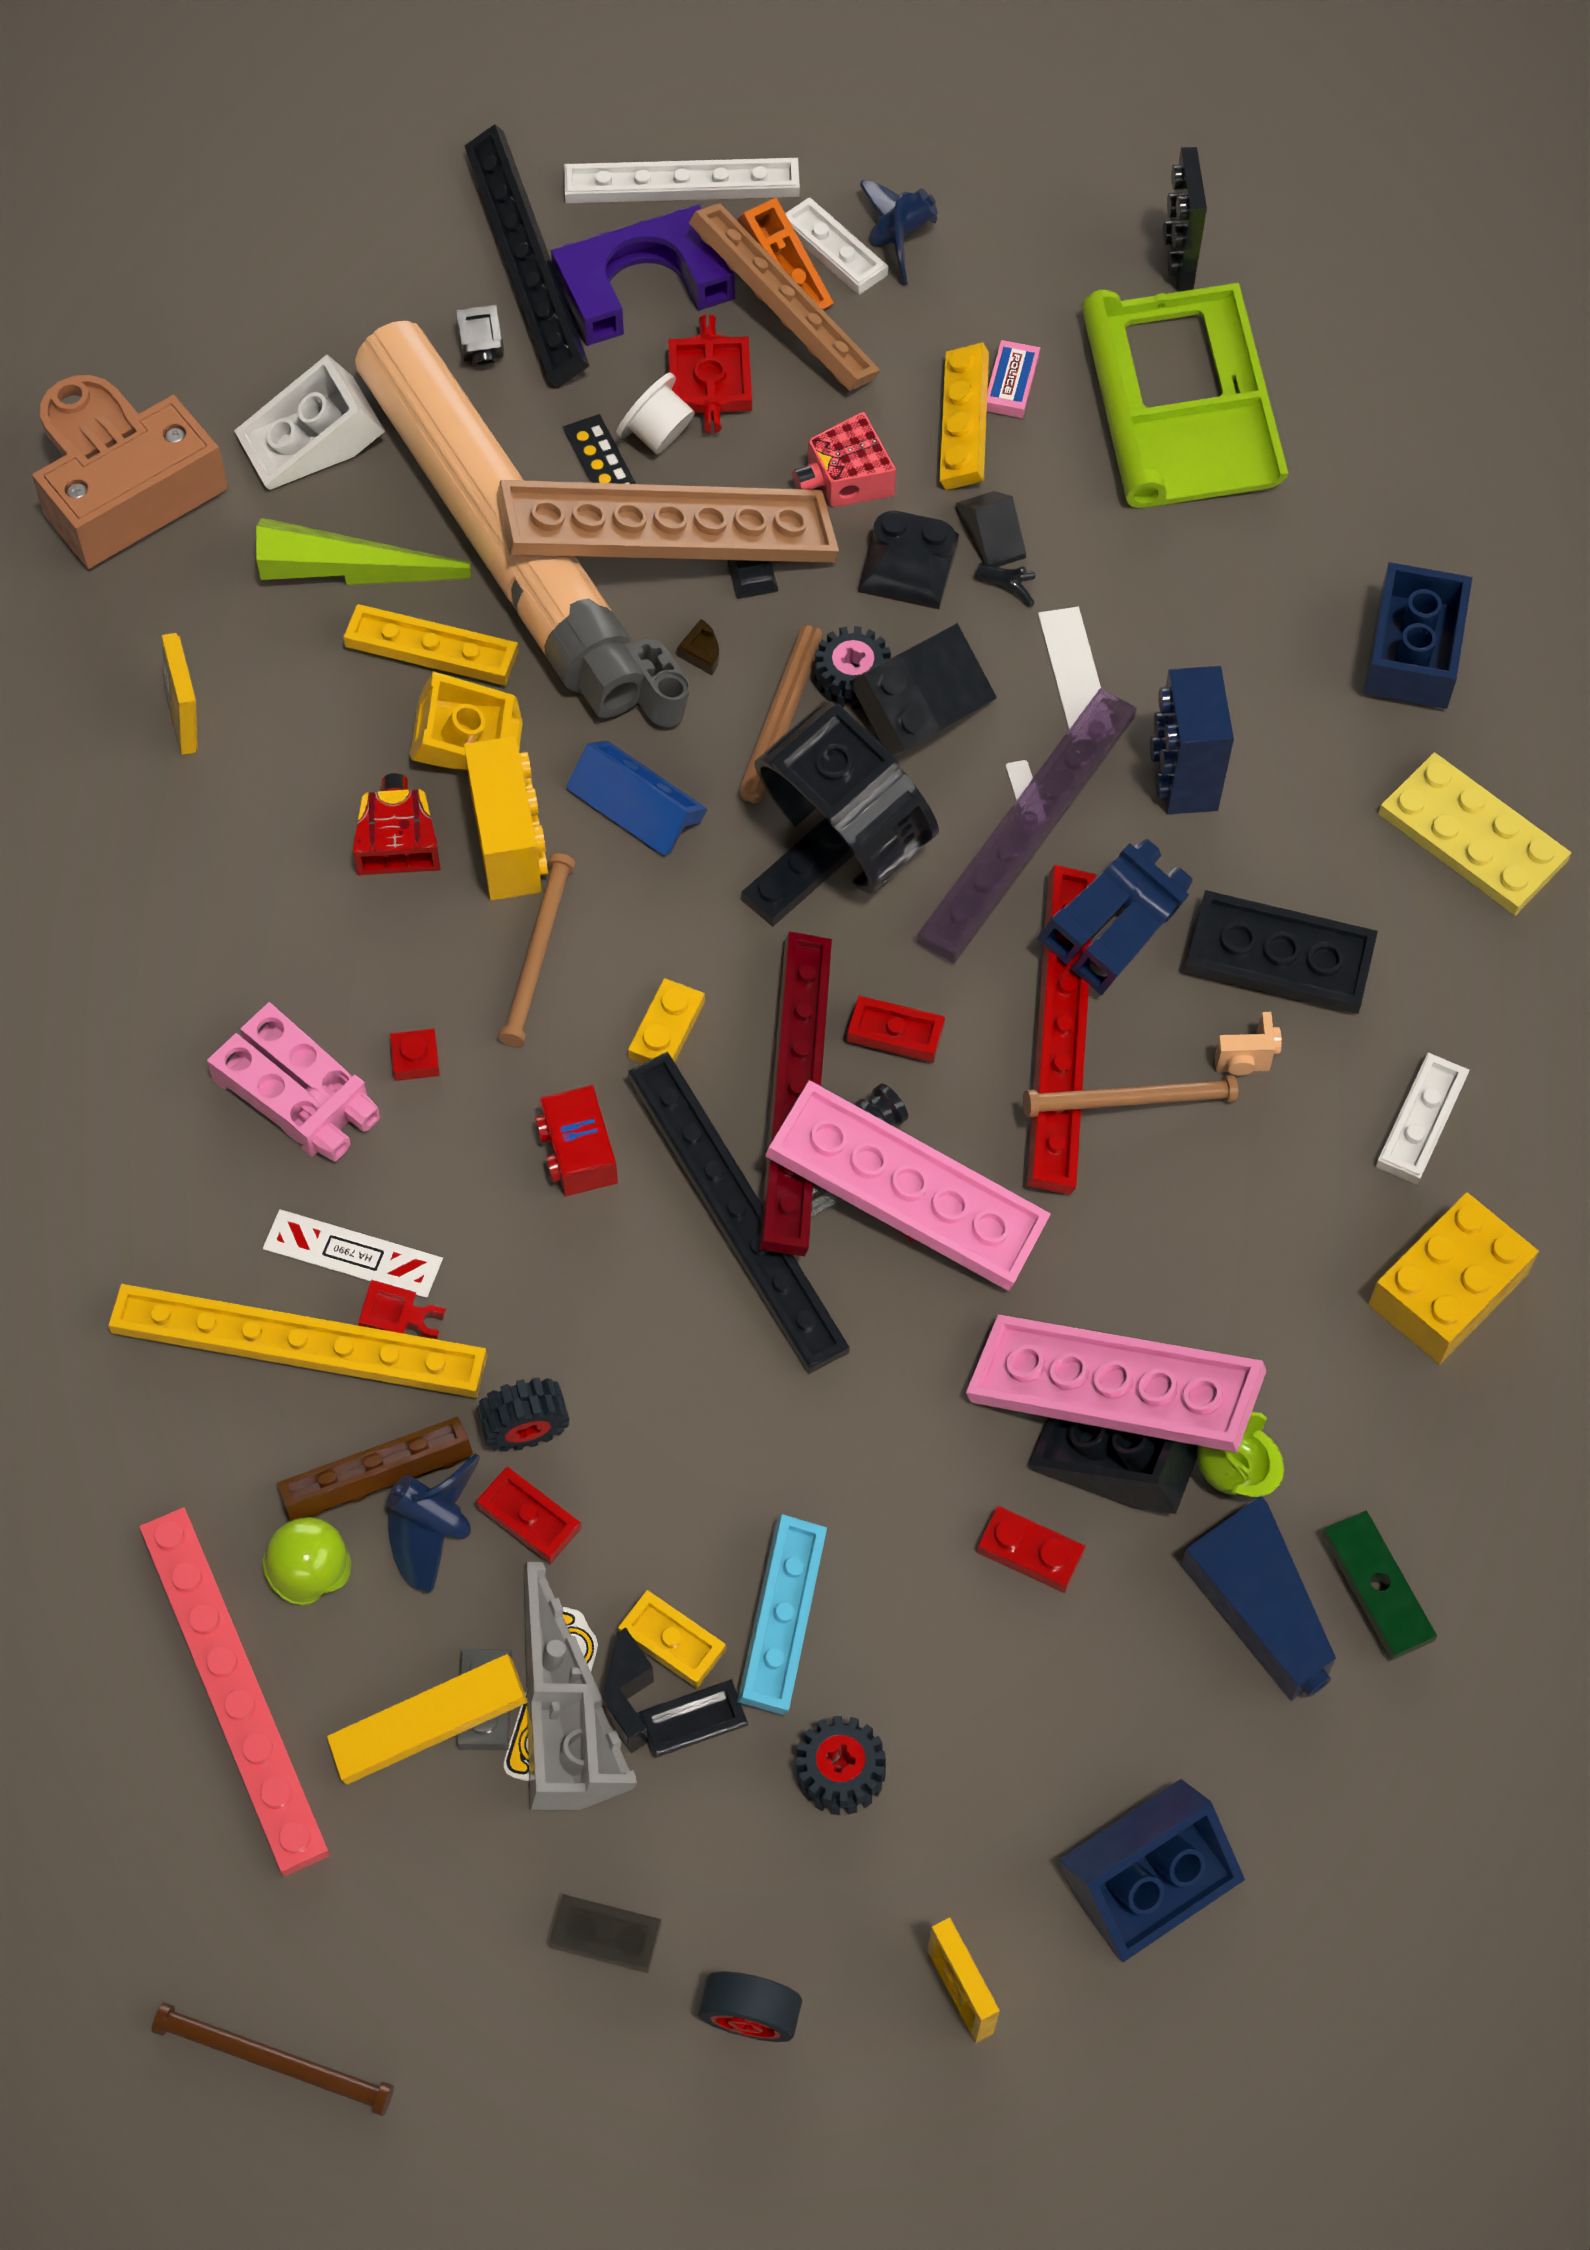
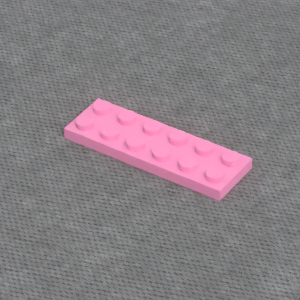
M810 1080L765 1155L767 1158L1007 1291H1010L1051 1215V1213Z
M998 1314L966 1394L971 1403L1237 1453L1267 1371L1262 1360Z

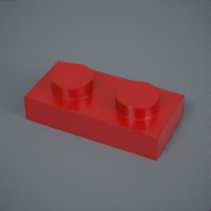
M859 995L847 1032V1042L934 1063L945 1025V1016Z
M508 1466L476 1500L477 1508L550 1565L582 1529L579 1520Z
M997 1506L978 1545L977 1553L1065 1593L1084 1554L1086 1545Z

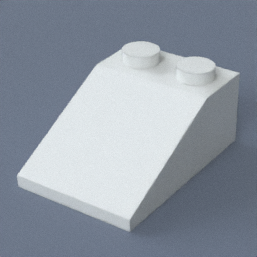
M325 355L235 429L234 432L265 487L271 490L355 457L382 435L385 430L353 376L330 356Z

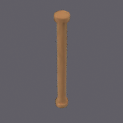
M556 853L550 856L548 867L551 872L507 1024L501 1027L498 1035L499 1041L510 1047H522L526 1039V1033L523 1031L567 876L572 874L575 868V860L565 854Z
M1234 1075L1223 1076L1221 1081L1038 1094L1033 1089L1024 1091L1023 1109L1026 1117H1037L1039 1112L1195 1100L1223 1099L1225 1103L1237 1101L1238 1083Z

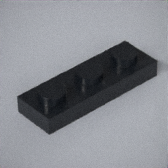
M825 818L741 892V901L774 927L854 854Z

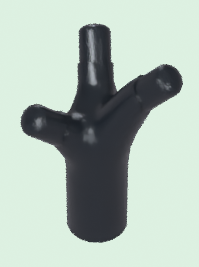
M983 563L978 565L976 579L1002 585L1020 596L1028 607L1034 605V600L1021 584L1022 581L1035 579L1036 574L1034 571L1026 572V568L1023 566L1017 569H1005Z

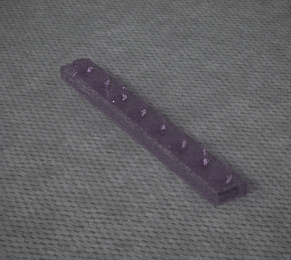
M1101 688L1098 690L919 931L917 943L955 964L1135 718L1137 707Z

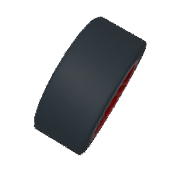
M712 1972L706 1980L698 2015L704 2022L728 2033L761 2041L786 2042L790 2041L795 2035L802 1998L793 1989L769 1979L739 1972Z

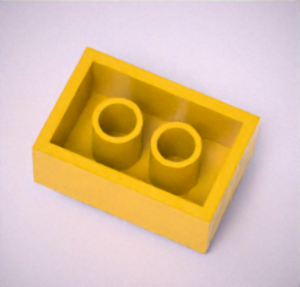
M516 736L464 744L470 791L490 901L541 893L540 875L548 874L543 829L542 825L539 824L538 818L539 811L536 792L531 782L532 774L528 752L519 753Z
M1466 1192L1377 1281L1368 1305L1440 1365L1529 1274L1539 1250Z

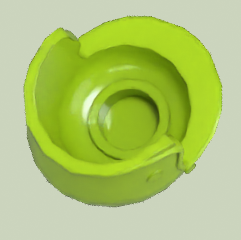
M1251 1413L1237 1453L1197 1446L1199 1469L1206 1481L1215 1489L1234 1496L1260 1497L1271 1494L1281 1484L1284 1476L1283 1457L1273 1440L1261 1431L1267 1420V1417L1262 1413Z
M312 1517L294 1519L282 1525L272 1535L262 1561L264 1575L271 1588L282 1599L300 1606L310 1605L319 1600L322 1594L342 1588L351 1575L350 1554L340 1533L328 1522Z

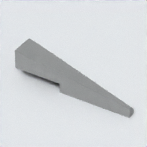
M527 1562L524 1570L530 1810H582L635 1789L637 1784L634 1770H629L620 1749L621 1740L617 1731H612L602 1708L603 1699L576 1637L571 1636L563 1618V1607L559 1598L555 1599L545 1576L546 1568L544 1563Z

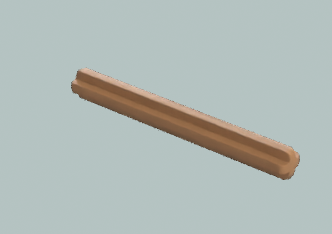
M804 625L799 631L739 788V796L743 801L757 804L763 798L766 789L756 772L754 762L788 732L813 666L816 650L818 651V644L822 640V631L818 627Z

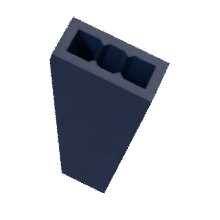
M1260 1496L1186 1548L1181 1567L1292 1701L1303 1692L1308 1697H1311L1323 1689L1332 1679L1328 1674L1336 1657L1266 1500Z

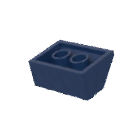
M1179 1779L1059 1859L1076 1899L1117 1958L1122 1962H1125L1245 1880L1212 1802L1182 1779Z

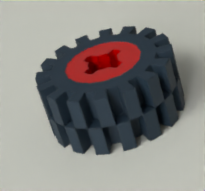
M532 1378L528 1383H525V1380L522 1379L516 1381L517 1385L510 1387L509 1384L500 1386L501 1391L492 1390L487 1393L488 1398H482L479 1401L480 1405H477L487 1446L490 1445V1448L494 1450L500 1448V1451H508L511 1447H514V1450L517 1451L523 1450L525 1445L530 1444V1447L538 1446V1442L541 1440L548 1442L553 1439L552 1435L562 1434L564 1432L563 1428H568L570 1419L559 1383L557 1381L553 1382L549 1378L543 1381L540 1378Z
M833 1716V1724L827 1725L825 1719L818 1721L816 1731L809 1728L804 1733V1742L799 1741L796 1757L797 1781L799 1788H803V1796L808 1802L814 1799L815 1807L821 1811L824 1810L825 1806L831 1807V1814L840 1815V1808H848V1813L853 1814L857 1813V1805L862 1803L864 1808L872 1804V1796H879L882 1790V1781L885 1782L886 1756L885 1751H883V1743L879 1735L877 1737L873 1736V1728L867 1723L863 1728L859 1727V1719L850 1717L849 1724L842 1723V1716ZM840 1757L839 1761H836L834 1764H832V1762L835 1759Z

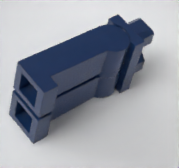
M1144 839L1135 846L1129 843L1121 851L1118 858L1064 909L1062 908L1050 919L1037 937L1043 945L1068 965L1121 908H1124L1125 910L1098 939H1095L1072 967V970L1101 996L1164 922H1168L1189 896L1187 890L1193 882L1192 877L1182 868L1174 867L1167 875L1158 868L1155 863L1161 857L1159 848L1149 839ZM1056 930L1064 935L1074 946L1068 947L1061 944L1057 939ZM1091 959L1108 976L1095 974L1090 968L1089 960Z

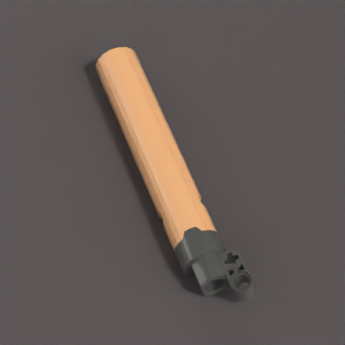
M409 321L392 322L375 330L358 349L355 359L358 373L506 597L516 609L518 615L565 686L572 691L583 693L598 717L609 718L617 716L639 703L648 718L659 726L670 727L680 723L684 717L690 692L688 678L662 643L652 639H644L634 644L576 556L510 555L497 491L500 480L524 481V479L417 323Z

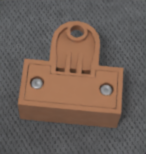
M77 375L58 381L47 390L40 402L42 426L50 441L63 457L33 473L32 478L44 516L87 569L92 568L228 489L218 445L174 394L138 414L119 390L106 379L92 375ZM71 395L81 397L79 401L73 404L62 403L64 398Z

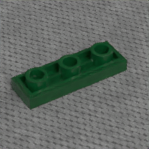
M1365 1510L1324 1528L1323 1538L1390 1659L1395 1660L1434 1642L1437 1638L1436 1632L1368 1511ZM1371 1583H1380L1385 1590L1378 1591L1372 1587Z

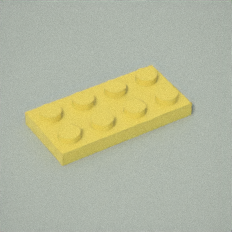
M1435 752L1381 804L1378 813L1514 916L1568 862L1572 853Z

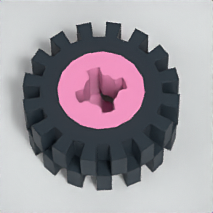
M847 626L839 628L838 637L832 631L827 634V642L822 639L818 644V651L816 650L815 682H817V689L820 694L825 691V699L830 703L836 697L837 703L843 708L846 701L852 702V709L859 708V700L849 681L891 659V651L889 647L885 648V640L881 636L875 640V632L868 629L866 635L861 634L862 627L854 626V633H848ZM851 663H856L859 667H854Z

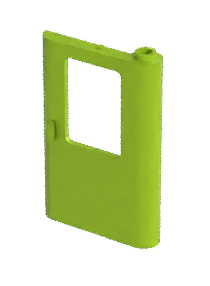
M1239 283L1168 294L1160 293L1155 296L1123 301L1120 300V296L1115 292L1097 290L1083 301L1081 308L1125 497L1130 506L1148 508L1264 490L1281 484L1287 478L1288 469ZM1193 315L1202 317L1222 395L1219 397L1146 407L1142 401L1125 330L1126 327Z

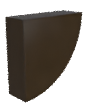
M700 619L677 647V656L712 676L719 662V645L713 629L709 624Z

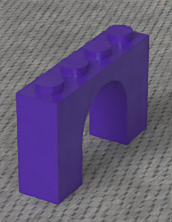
M699 204L653 219L640 221L611 232H604L598 236L575 243L565 244L562 247L551 250L554 270L570 313L586 346L624 335L623 308L610 282L616 274L632 265L653 263L673 270L684 282L698 311L735 300V272L727 266L725 260L711 246L701 239L700 234L689 224L695 211L702 209Z

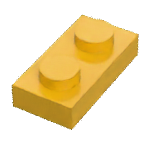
M664 978L628 1048V1059L643 1064L668 1051L673 1061L676 1062L705 1003V993Z
M646 1590L618 1627V1632L626 1627L642 1651L697 1689L726 1652L725 1643L648 1590Z

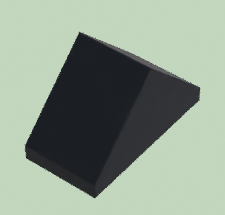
M992 491L956 503V510L984 564L1000 567L1026 558V550L1013 496Z

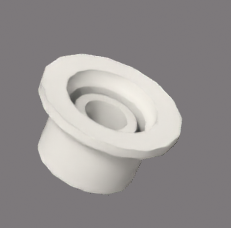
M671 372L657 380L636 401L616 430L617 435L621 439L633 432L656 455L665 450L682 433L695 414L694 410L671 390L676 381V377Z

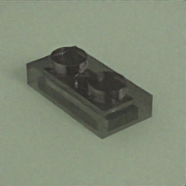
M563 1894L549 1945L551 1949L649 1973L662 1920Z

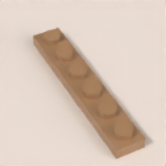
M721 203L695 211L689 224L700 234L701 239L725 260L727 266L747 283L757 298L764 301L780 318L782 324L792 330L807 346L808 351L833 373L835 379L851 391L875 379L880 369Z

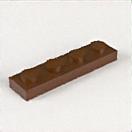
M455 1417L277 1482L290 1521L298 1518L315 1517L324 1510L347 1501L361 1500L372 1492L394 1485L405 1475L415 1478V1476L437 1468L451 1467L461 1459L474 1454L459 1418Z

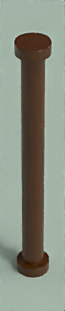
M165 2002L161 2004L155 2015L152 2025V2032L163 2036L168 2032L372 2106V2113L380 2116L386 2113L394 2091V2086L383 2082L381 2086L366 2082L174 2012L175 2007Z

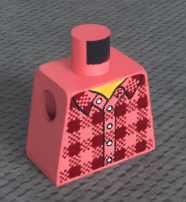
M862 412L811 438L808 442V465L792 470V478L796 489L813 490L820 487L828 504L833 507H839L895 495L896 468L865 412Z

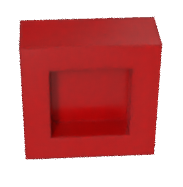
M435 1028L390 1033L395 1081L440 1076Z

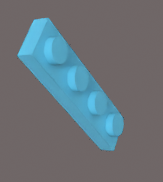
M783 1514L776 1520L737 1699L738 1703L784 1715L789 1711L827 1527Z

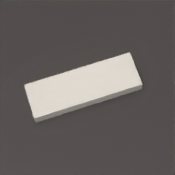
M810 197L785 213L803 247L857 295H860L888 275V265Z
M1427 1053L1380 1154L1376 1168L1413 1184H1419L1464 1085L1469 1069Z

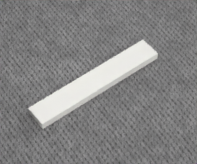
M798 158L564 164L566 203L800 197Z

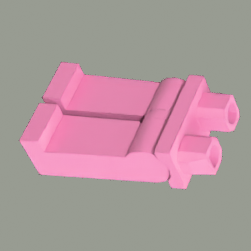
M270 1002L240 1029L242 1037L235 1033L207 1060L213 1082L225 1091L229 1088L280 1126L288 1136L302 1144V1150L310 1157L319 1152L336 1162L347 1152L351 1145L349 1137L341 1131L349 1121L365 1132L380 1119L379 1108L367 1096L365 1082L356 1075L351 1076L338 1062ZM268 1022V1024L258 1033L259 1028L264 1023ZM236 1052V1054L226 1063L227 1058L231 1054Z

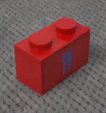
M589 1085L541 1097L542 1115L535 1116V1123L540 1142L549 1141L553 1153L546 1156L552 1183L561 1181L565 1197L618 1184L616 1160L594 1086Z

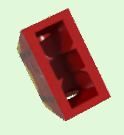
M392 773L385 775L382 778V791L367 792L362 796L353 845L358 876L441 870L437 840L425 791L421 789L408 790V779L402 774Z

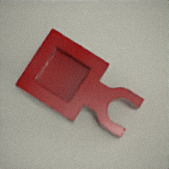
M371 1279L358 1326L403 1334L406 1328L417 1332L420 1337L437 1339L439 1330L428 1328L424 1324V1320L428 1317L443 1320L446 1309L435 1305L414 1306L416 1292Z

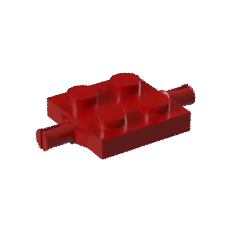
M706 314L699 317L700 335L691 338L668 339L669 372L676 377L671 390L695 413H704V430L707 433L712 434L711 421L713 420L715 434L720 432L722 428L720 412L752 411L749 336L727 337L716 334V317L709 314V327H707Z

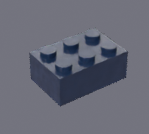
M1388 562L1380 592L1363 694L1448 708L1457 680L1473 577Z
M1221 666L1169 669L1166 686L1159 688L1160 712H1155L1154 714L1155 736L1150 737L1151 761L1158 762L1160 772L1156 773L1157 797L1165 799L1167 815L1218 811L1234 742Z

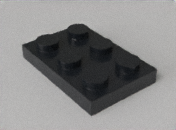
M1181 147L1179 164L1172 165L1171 182L1174 193H1168L1167 212L1170 220H1164L1163 223L1164 244L1171 246V251L1168 252L1169 275H1175L1178 292L1194 289L1207 212L1197 147Z

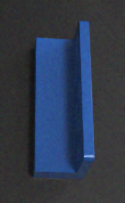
M610 741L588 743L567 783L569 791L662 855L670 854L683 828L700 824L707 811L705 806Z

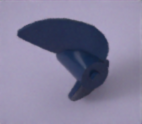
M862 180L860 183L861 188L880 215L878 223L870 232L869 240L876 246L886 245L890 242L894 243L904 285H908L904 237L927 221L936 224L938 211L935 199L922 188L915 193L904 192L899 196L883 185Z
M476 1453L450 1477L437 1486L429 1488L410 1475H405L391 1489L388 1498V1532L393 1557L404 1579L418 1590L429 1593L434 1589L442 1556L444 1537L459 1540L467 1538L471 1533L468 1519L461 1513L460 1506L455 1503L480 1460V1456Z

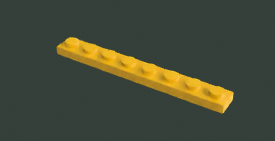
M121 1284L108 1325L112 1334L471 1398L478 1397L488 1357L487 1349L482 1347Z

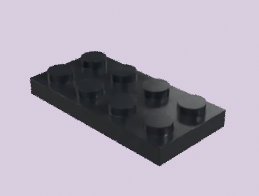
M1205 890L1185 973L1359 1014L1378 931Z

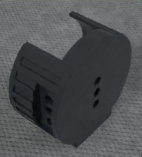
M825 701L819 703L754 762L756 772L765 789L795 827L816 808L832 825L864 871L852 882L857 888L871 894L875 892L904 866L914 854L939 834V826L930 806L913 781L900 768L898 759L839 703L835 705Z

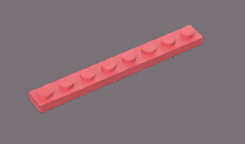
M185 1507L139 1526L283 1877L329 1857V1851Z

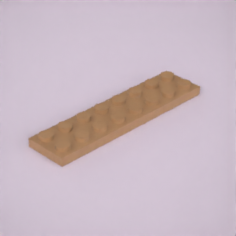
M500 480L497 491L510 555L835 563L839 553L822 490Z

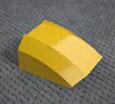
M433 671L422 689L416 708L412 745L409 753L411 759L434 766L467 770L464 744L516 736L518 748L520 749L523 721L517 698L509 693Z

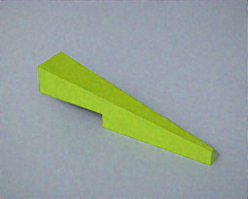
M261 518L256 525V561L261 580L345 575L346 585L471 579V563L467 561Z

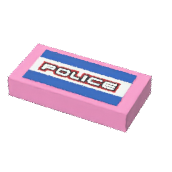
M1001 340L987 390V412L1023 419L1040 357V347Z

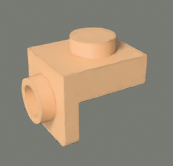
M1271 1012L1261 1013L1257 1034L1219 1036L1214 1056L1216 1072L1247 1075L1253 1071H1270L1274 1054H1280L1281 1030L1280 1027H1273Z

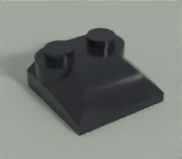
M901 511L882 513L874 522L873 537L858 592L939 610L958 547L959 534L954 531L950 524L943 520Z

